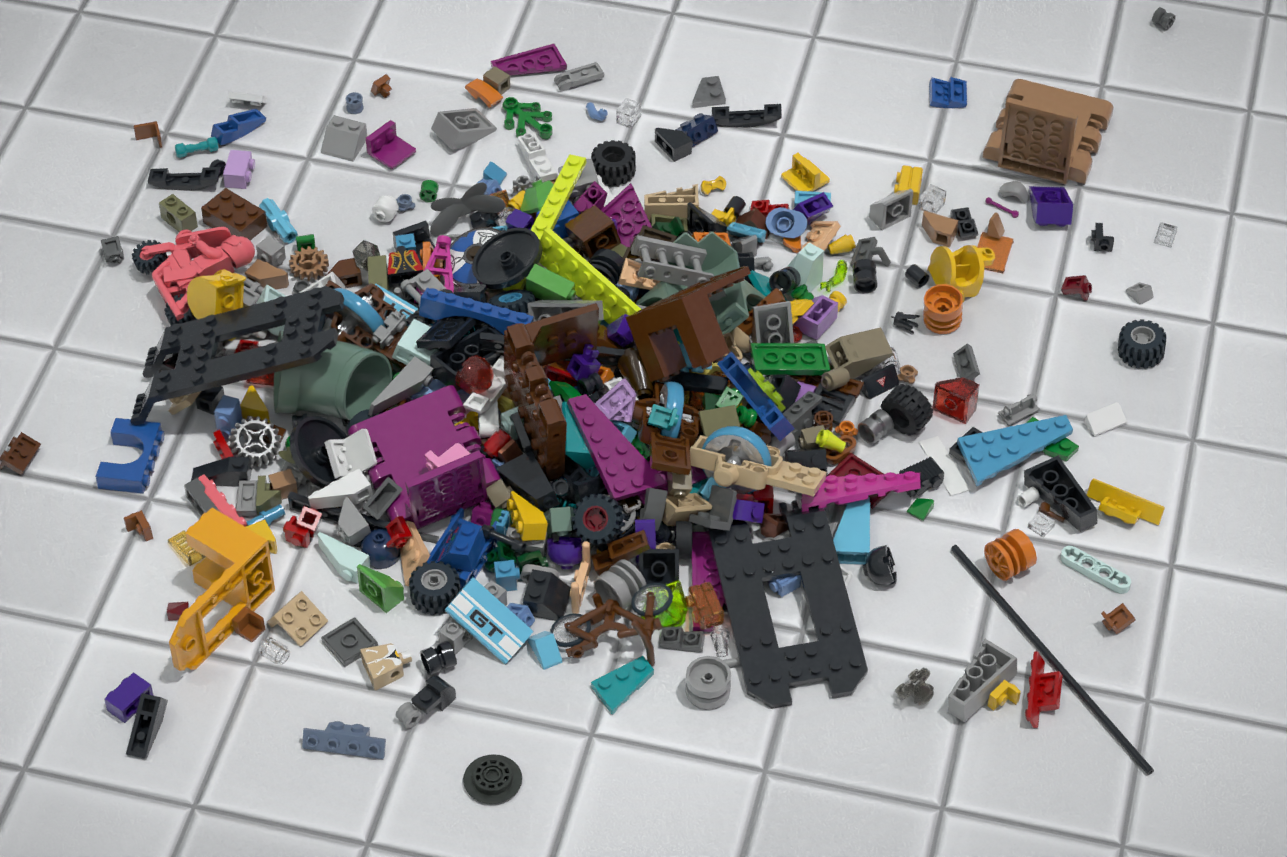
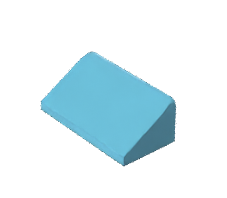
M732 222L727 227L730 235L737 237L756 235L757 242H765L766 230Z

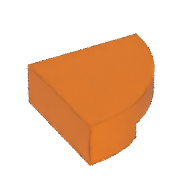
M801 236L782 238L784 246L792 249V252L799 253L801 251Z

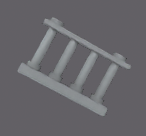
M639 235L636 236L631 247V254L642 256L643 259L637 273L638 277L689 287L699 282L701 284L710 281L709 278L714 276L712 273L703 272L701 268L707 255L706 249ZM650 258L657 259L660 261V263L651 261ZM668 262L676 263L677 266L669 265ZM685 265L694 267V270L685 268Z

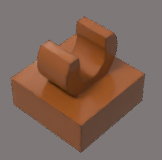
M387 74L373 82L371 92L374 96L381 93L386 98L390 95L389 91L392 90L389 85L391 78Z

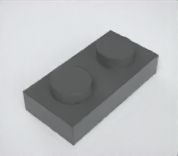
M966 344L953 353L961 382L967 384L980 375L971 345Z

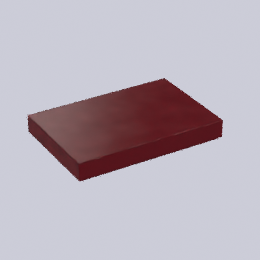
M850 453L828 476L842 477L849 474L862 476L869 473L882 475L884 473ZM891 491L885 493V496L880 497L877 494L868 495L870 497V508L873 509Z

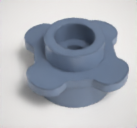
M402 194L396 199L399 211L415 208V203L412 202V197L408 194Z

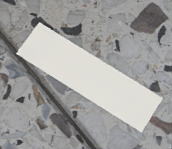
M938 436L919 441L927 457H932L944 471L943 484L951 496L970 490Z

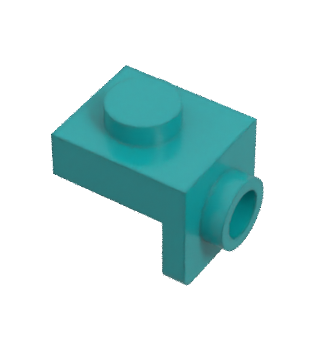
M653 404L647 424L670 431L673 426L676 427L679 415L676 413L678 409L673 408L671 410Z

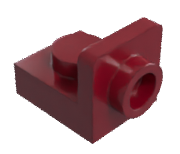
M1086 275L1070 276L1065 278L1061 291L1063 295L1081 294L1083 301H1087L1092 293V284L1089 283Z

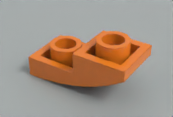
M478 78L465 85V89L475 99L480 97L489 108L503 99V96L496 89Z

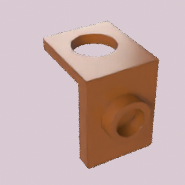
M157 121L134 125L136 140L157 137L159 147L162 148Z

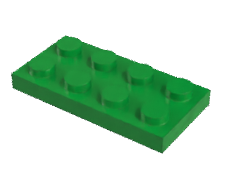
M750 344L754 372L759 371L762 375H822L830 371L825 344Z

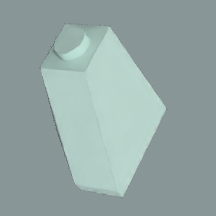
M809 242L787 266L793 267L799 272L801 277L799 286L806 284L809 292L822 282L824 250ZM793 289V290L787 292L786 294L789 295L790 297H792V296H791V293H792L795 289Z

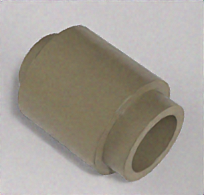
M845 368L833 369L822 374L821 384L828 391H832L845 386L850 381V374Z

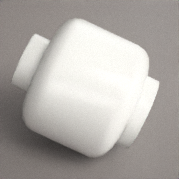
M392 196L379 197L372 207L373 215L382 222L391 221L399 210L397 201Z

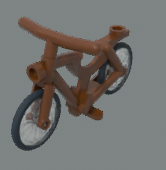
M651 583L641 587L633 595L631 606L635 613L644 616L645 619L621 608L616 600L608 599L603 604L600 594L596 593L592 596L596 606L594 610L585 615L573 613L562 616L554 622L550 629V632L554 634L557 646L567 648L565 650L568 657L572 656L573 658H580L583 656L584 651L597 648V638L606 631H618L617 637L620 639L639 635L646 649L647 661L653 667L655 665V655L651 642L652 634L655 630L663 629L659 617H655L669 608L673 600V593L668 586L661 583ZM616 614L631 621L633 628L628 629L625 624L614 622ZM604 620L602 625L591 631V626Z

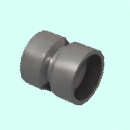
M878 409L869 418L859 423L857 429L864 441L874 444L894 428V423L886 411Z

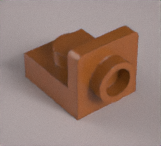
M142 510L124 517L127 532L136 529L139 536L143 535L146 541L153 539L151 526Z

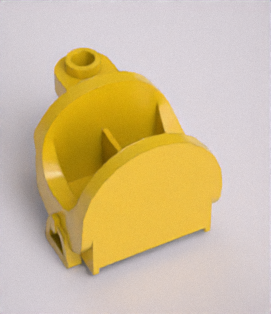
M966 245L954 252H951L946 246H939L931 254L927 271L931 274L936 285L947 284L957 288L962 294L964 303L965 297H975L978 295L983 283L984 266L993 264L995 254L990 248H977L975 245Z
M223 269L217 271L214 275L199 276L191 280L187 288V301L194 317L201 319L208 315H216L243 308L244 281L246 277Z

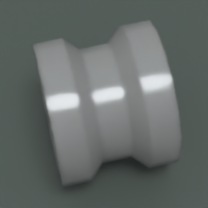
M406 702L398 708L396 717L403 721L405 727L412 728L419 723L422 713L419 710H415L411 702Z

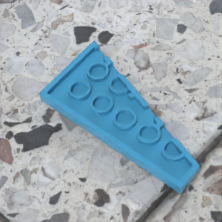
M1067 415L959 437L957 444L976 486H979L984 480L995 477L998 472L1008 470L1028 459L1031 454L1044 450V447L1047 445L1055 444L1072 434L1073 428Z

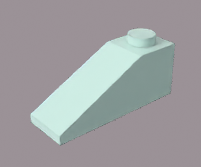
M319 532L317 534L319 547L340 576L347 581L358 584L357 566L361 564L371 568L369 555Z

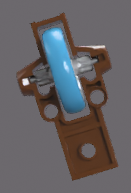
M329 280L326 286L341 292L344 297L343 310L325 315L332 320L329 329L336 328L338 332L337 341L364 347L362 345L365 343L370 344L364 348L385 355L391 363L403 370L406 364L392 358V355L408 327L405 326L401 332H397L393 336V342L383 349L380 347V342L375 343L371 339L373 337L372 334L380 325L386 329L388 328L384 324L386 317L391 312L397 311L393 306L384 301V292L378 286L371 283L353 293Z
M655 382L652 398L635 400L631 421L638 424L639 440L650 445V468L658 471L673 472L679 475H689L691 471L690 448L695 444L697 436L703 434L698 414L699 411L684 404L683 386L676 382H667L665 384ZM656 404L671 410L677 408L676 414L679 415L676 427L673 426L670 431L647 424L652 405Z

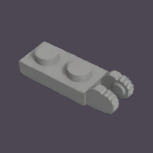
M594 62L556 75L554 82L559 84L558 88L560 91H565L571 87L604 78V72L599 64Z

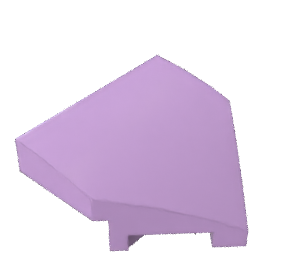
M622 379L601 397L595 405L609 420L631 422L636 393L628 381Z

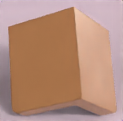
M291 469L268 475L271 490L281 491L282 500L288 498L290 492L298 494L297 483Z

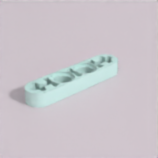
M1066 546L1062 549L1060 558L1063 564L1116 593L1124 594L1129 591L1131 579L1126 574L1076 547ZM1088 562L1092 567L1086 568L1082 566V563ZM1107 572L1110 576L1102 577L1099 573Z

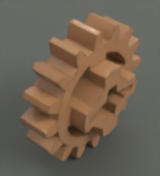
M308 246L307 250L302 247L300 252L294 251L295 255L290 256V272L294 273V277L300 276V280L307 278L310 281L312 277L317 280L318 275L323 277V272L328 271V255L324 254V250L318 251V247L311 249Z

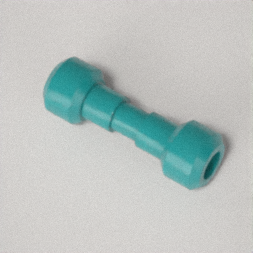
M216 137L207 138L206 141L197 144L185 145L184 143H178L175 145L178 158L186 157L188 153H193L194 151L209 150L212 152L219 149Z

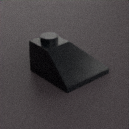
M691 202L687 204V229L692 234L693 232L727 233V226L724 222Z

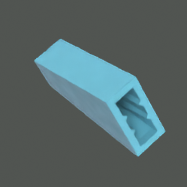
M870 497L865 500L847 503L833 539L840 564H866V557L870 552Z

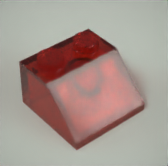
M964 377L936 382L932 409L967 424L977 409L980 384Z

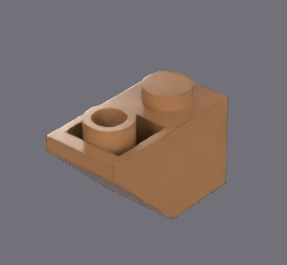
M924 211L922 227L933 243L950 247L957 234L958 220Z
M259 259L245 272L248 279L253 282L257 281L263 288L269 285L276 290L289 286L287 272Z

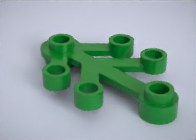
M508 97L504 100L502 108L507 112L506 120L504 121L505 129H514L515 121L513 120V115L515 113L519 116L518 128L516 129L517 138L526 134L525 122L535 128L542 139L547 140L552 136L553 129L550 124H540L533 119L541 118L544 122H551L552 112H540L541 105L538 102L519 103L514 97ZM522 109H530L531 112L523 111Z

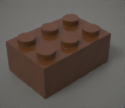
M227 188L201 207L204 224L211 228L226 227L231 235L246 237L250 241L268 227L264 210Z

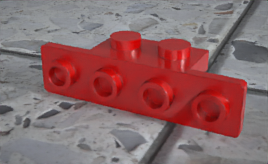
M1038 651L1034 652L1033 659L1031 660L1030 691L1027 693L1028 709L1025 710L1026 720L1031 723L1033 728H1038L1040 712L1059 709L1063 677L1060 671L1044 673L1045 662Z

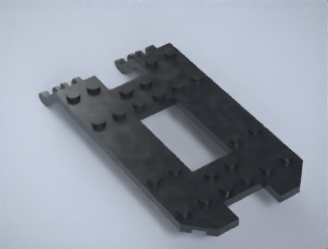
M327 286L316 287L309 291L285 297L281 296L274 300L166 327L157 346L151 347L148 350L142 374L144 377H152L145 393L138 394L136 397L133 415L130 420L131 424H144L156 402L317 362L322 358L321 353L326 349H333L337 344L338 332L336 328L322 331L326 314L343 310L344 297L342 293ZM285 325L281 342L269 343L266 346L215 358L218 343L221 341ZM179 352L175 369L164 370L158 373L166 355Z
M800 499L801 509L798 507L797 500L791 502L793 510L789 511L785 502L779 503L781 517L788 526L789 538L753 544L748 523L741 520H733L730 531L703 526L710 538L747 694L765 702V705L770 708L792 705L789 687L828 680L832 698L852 695L857 689L858 684L868 673L826 511L824 508L819 509L817 505L809 507V511L802 512V499ZM800 575L817 641L779 648L762 582Z

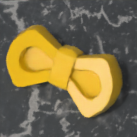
M718 176L715 180L711 181L703 180L700 189L705 195H708L711 190L716 188L725 190L726 180L722 176Z

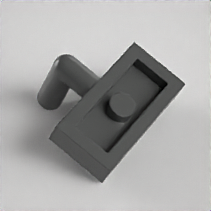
M870 237L858 240L850 265L852 267L854 262L860 259L872 260L873 255H879L885 266H888L891 261L882 247H876L877 239Z

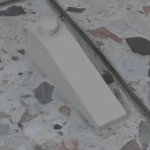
M414 357L371 403L368 415L372 417L420 392L424 386L428 387L433 380V368L417 357Z

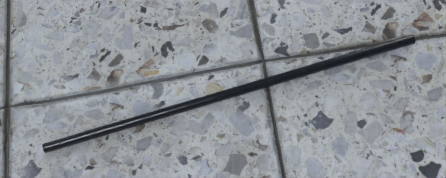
M957 545L952 546L951 551L1054 669L1061 672L1062 678L1147 775L1152 774L1154 769L964 552Z

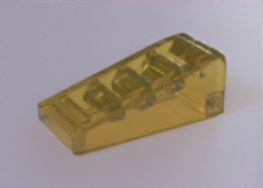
M183 530L168 539V543L191 566L206 556L188 547L187 543L183 544L187 541L186 531Z

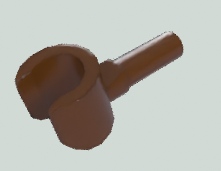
M1046 502L1041 503L1038 511L1040 517L1047 518L1049 516L1062 523L1064 522L1065 518L1050 511V504Z

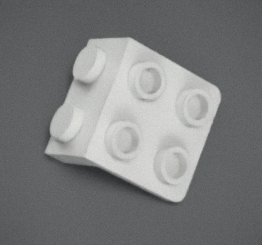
M361 429L345 439H333L324 442L335 479H341L349 472L357 469L364 472L377 464L367 429Z

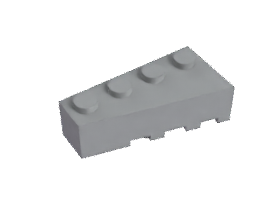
M540 300L528 303V315L534 316V322L597 303L599 307L598 321L604 319L602 300Z
M985 638L982 642V647L975 653L973 661L966 667L962 678H959L948 695V712L963 722L967 721L988 701L989 694L1004 680L1009 682L1017 675V658Z

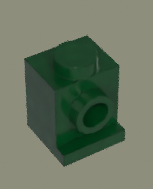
M498 541L497 547L486 555L485 567L487 570L495 573L494 562L514 560V564H516L515 551L511 549L512 547Z

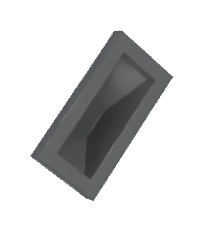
M387 477L363 508L378 520L403 489Z

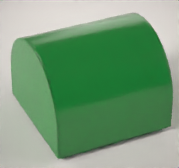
M314 234L296 236L297 251L300 252L302 247L307 250L308 246L314 249L316 247Z

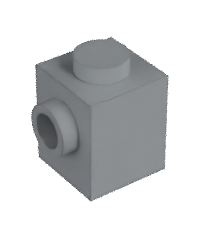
M270 236L256 245L257 257L261 261L268 262L276 267L286 259L284 245Z

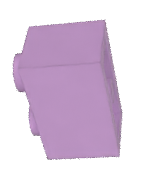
M230 150L223 173L225 187L246 189L248 182L251 181V170L255 168V159H252L251 151Z

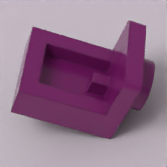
M480 502L472 510L471 522L480 526L484 524L491 525L495 506L490 502Z

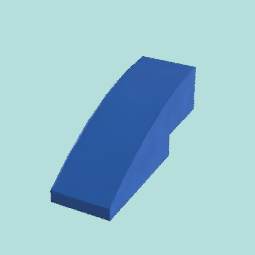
M257 109L228 115L226 122L213 124L211 137H216L220 145L231 143L258 128L266 121V117Z

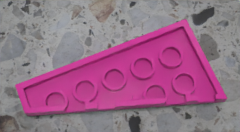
M913 471L903 474L889 472L882 475L869 473L862 476L849 474L842 477L830 475L826 477L814 496L802 494V512L809 511V507L817 505L819 509L825 508L827 504L832 502L840 505L868 499V495L877 494L878 497L885 496V493L892 490L900 493L920 489V473Z

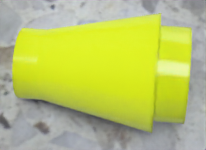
M828 429L820 430L816 437V443L822 448L841 453L846 446V442L839 439Z

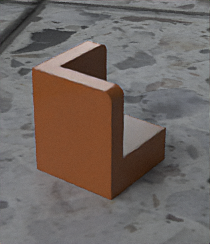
M244 607L232 619L234 632L250 642H254L265 631L264 618L247 607Z

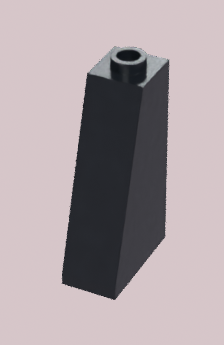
M532 450L497 467L506 485H511L518 495L540 511L545 512L560 504Z

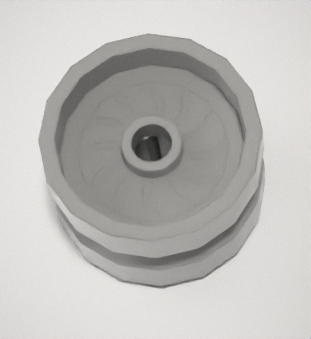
M703 656L693 660L686 671L685 692L687 699L693 705L708 710L718 708L726 703L731 691V671L726 662L714 656Z

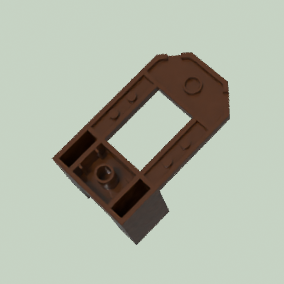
M748 266L709 278L710 281L691 285L625 317L651 382L659 380V383L666 381L670 377L680 374V369L687 366L673 329H678L693 368L700 366L702 369L708 368L713 365L712 362L724 360L723 356L730 353L709 297L744 281V276L751 274Z

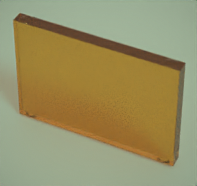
M982 232L977 248H990L995 254L993 264L984 266V270L1004 273L1010 250L1014 243L1013 238L1002 236L999 239Z

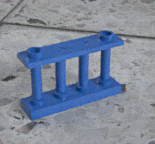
M459 508L458 512L452 515L450 524L430 553V557L427 560L428 564L431 561L436 562L449 533L461 524L477 525L464 520L463 508ZM495 521L492 525V527L495 528L494 531H496L497 521ZM485 538V545L473 571H460L456 569L459 575L460 590L472 578L476 579L487 561L486 555L497 546V540Z

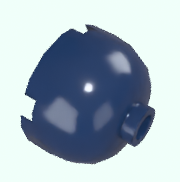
M378 529L371 531L361 543V552L369 555L370 565L374 566L375 569H387L393 566L401 555L400 548L387 547L386 543L391 540L387 530Z

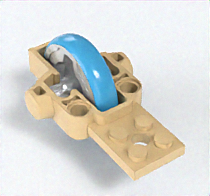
M727 426L714 431L709 437L700 435L696 443L690 448L691 466L702 468L708 479L713 477L718 485L737 491V493L750 494L756 490L764 489L767 484L814 496L826 479L827 472L821 471L818 468H809L799 463L783 461L778 448L766 445L758 435L743 427Z

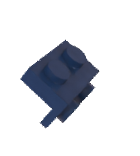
M703 113L697 114L693 117L694 119L681 123L680 127L675 130L683 131L689 136L693 142L692 147L718 132L713 116L704 115Z

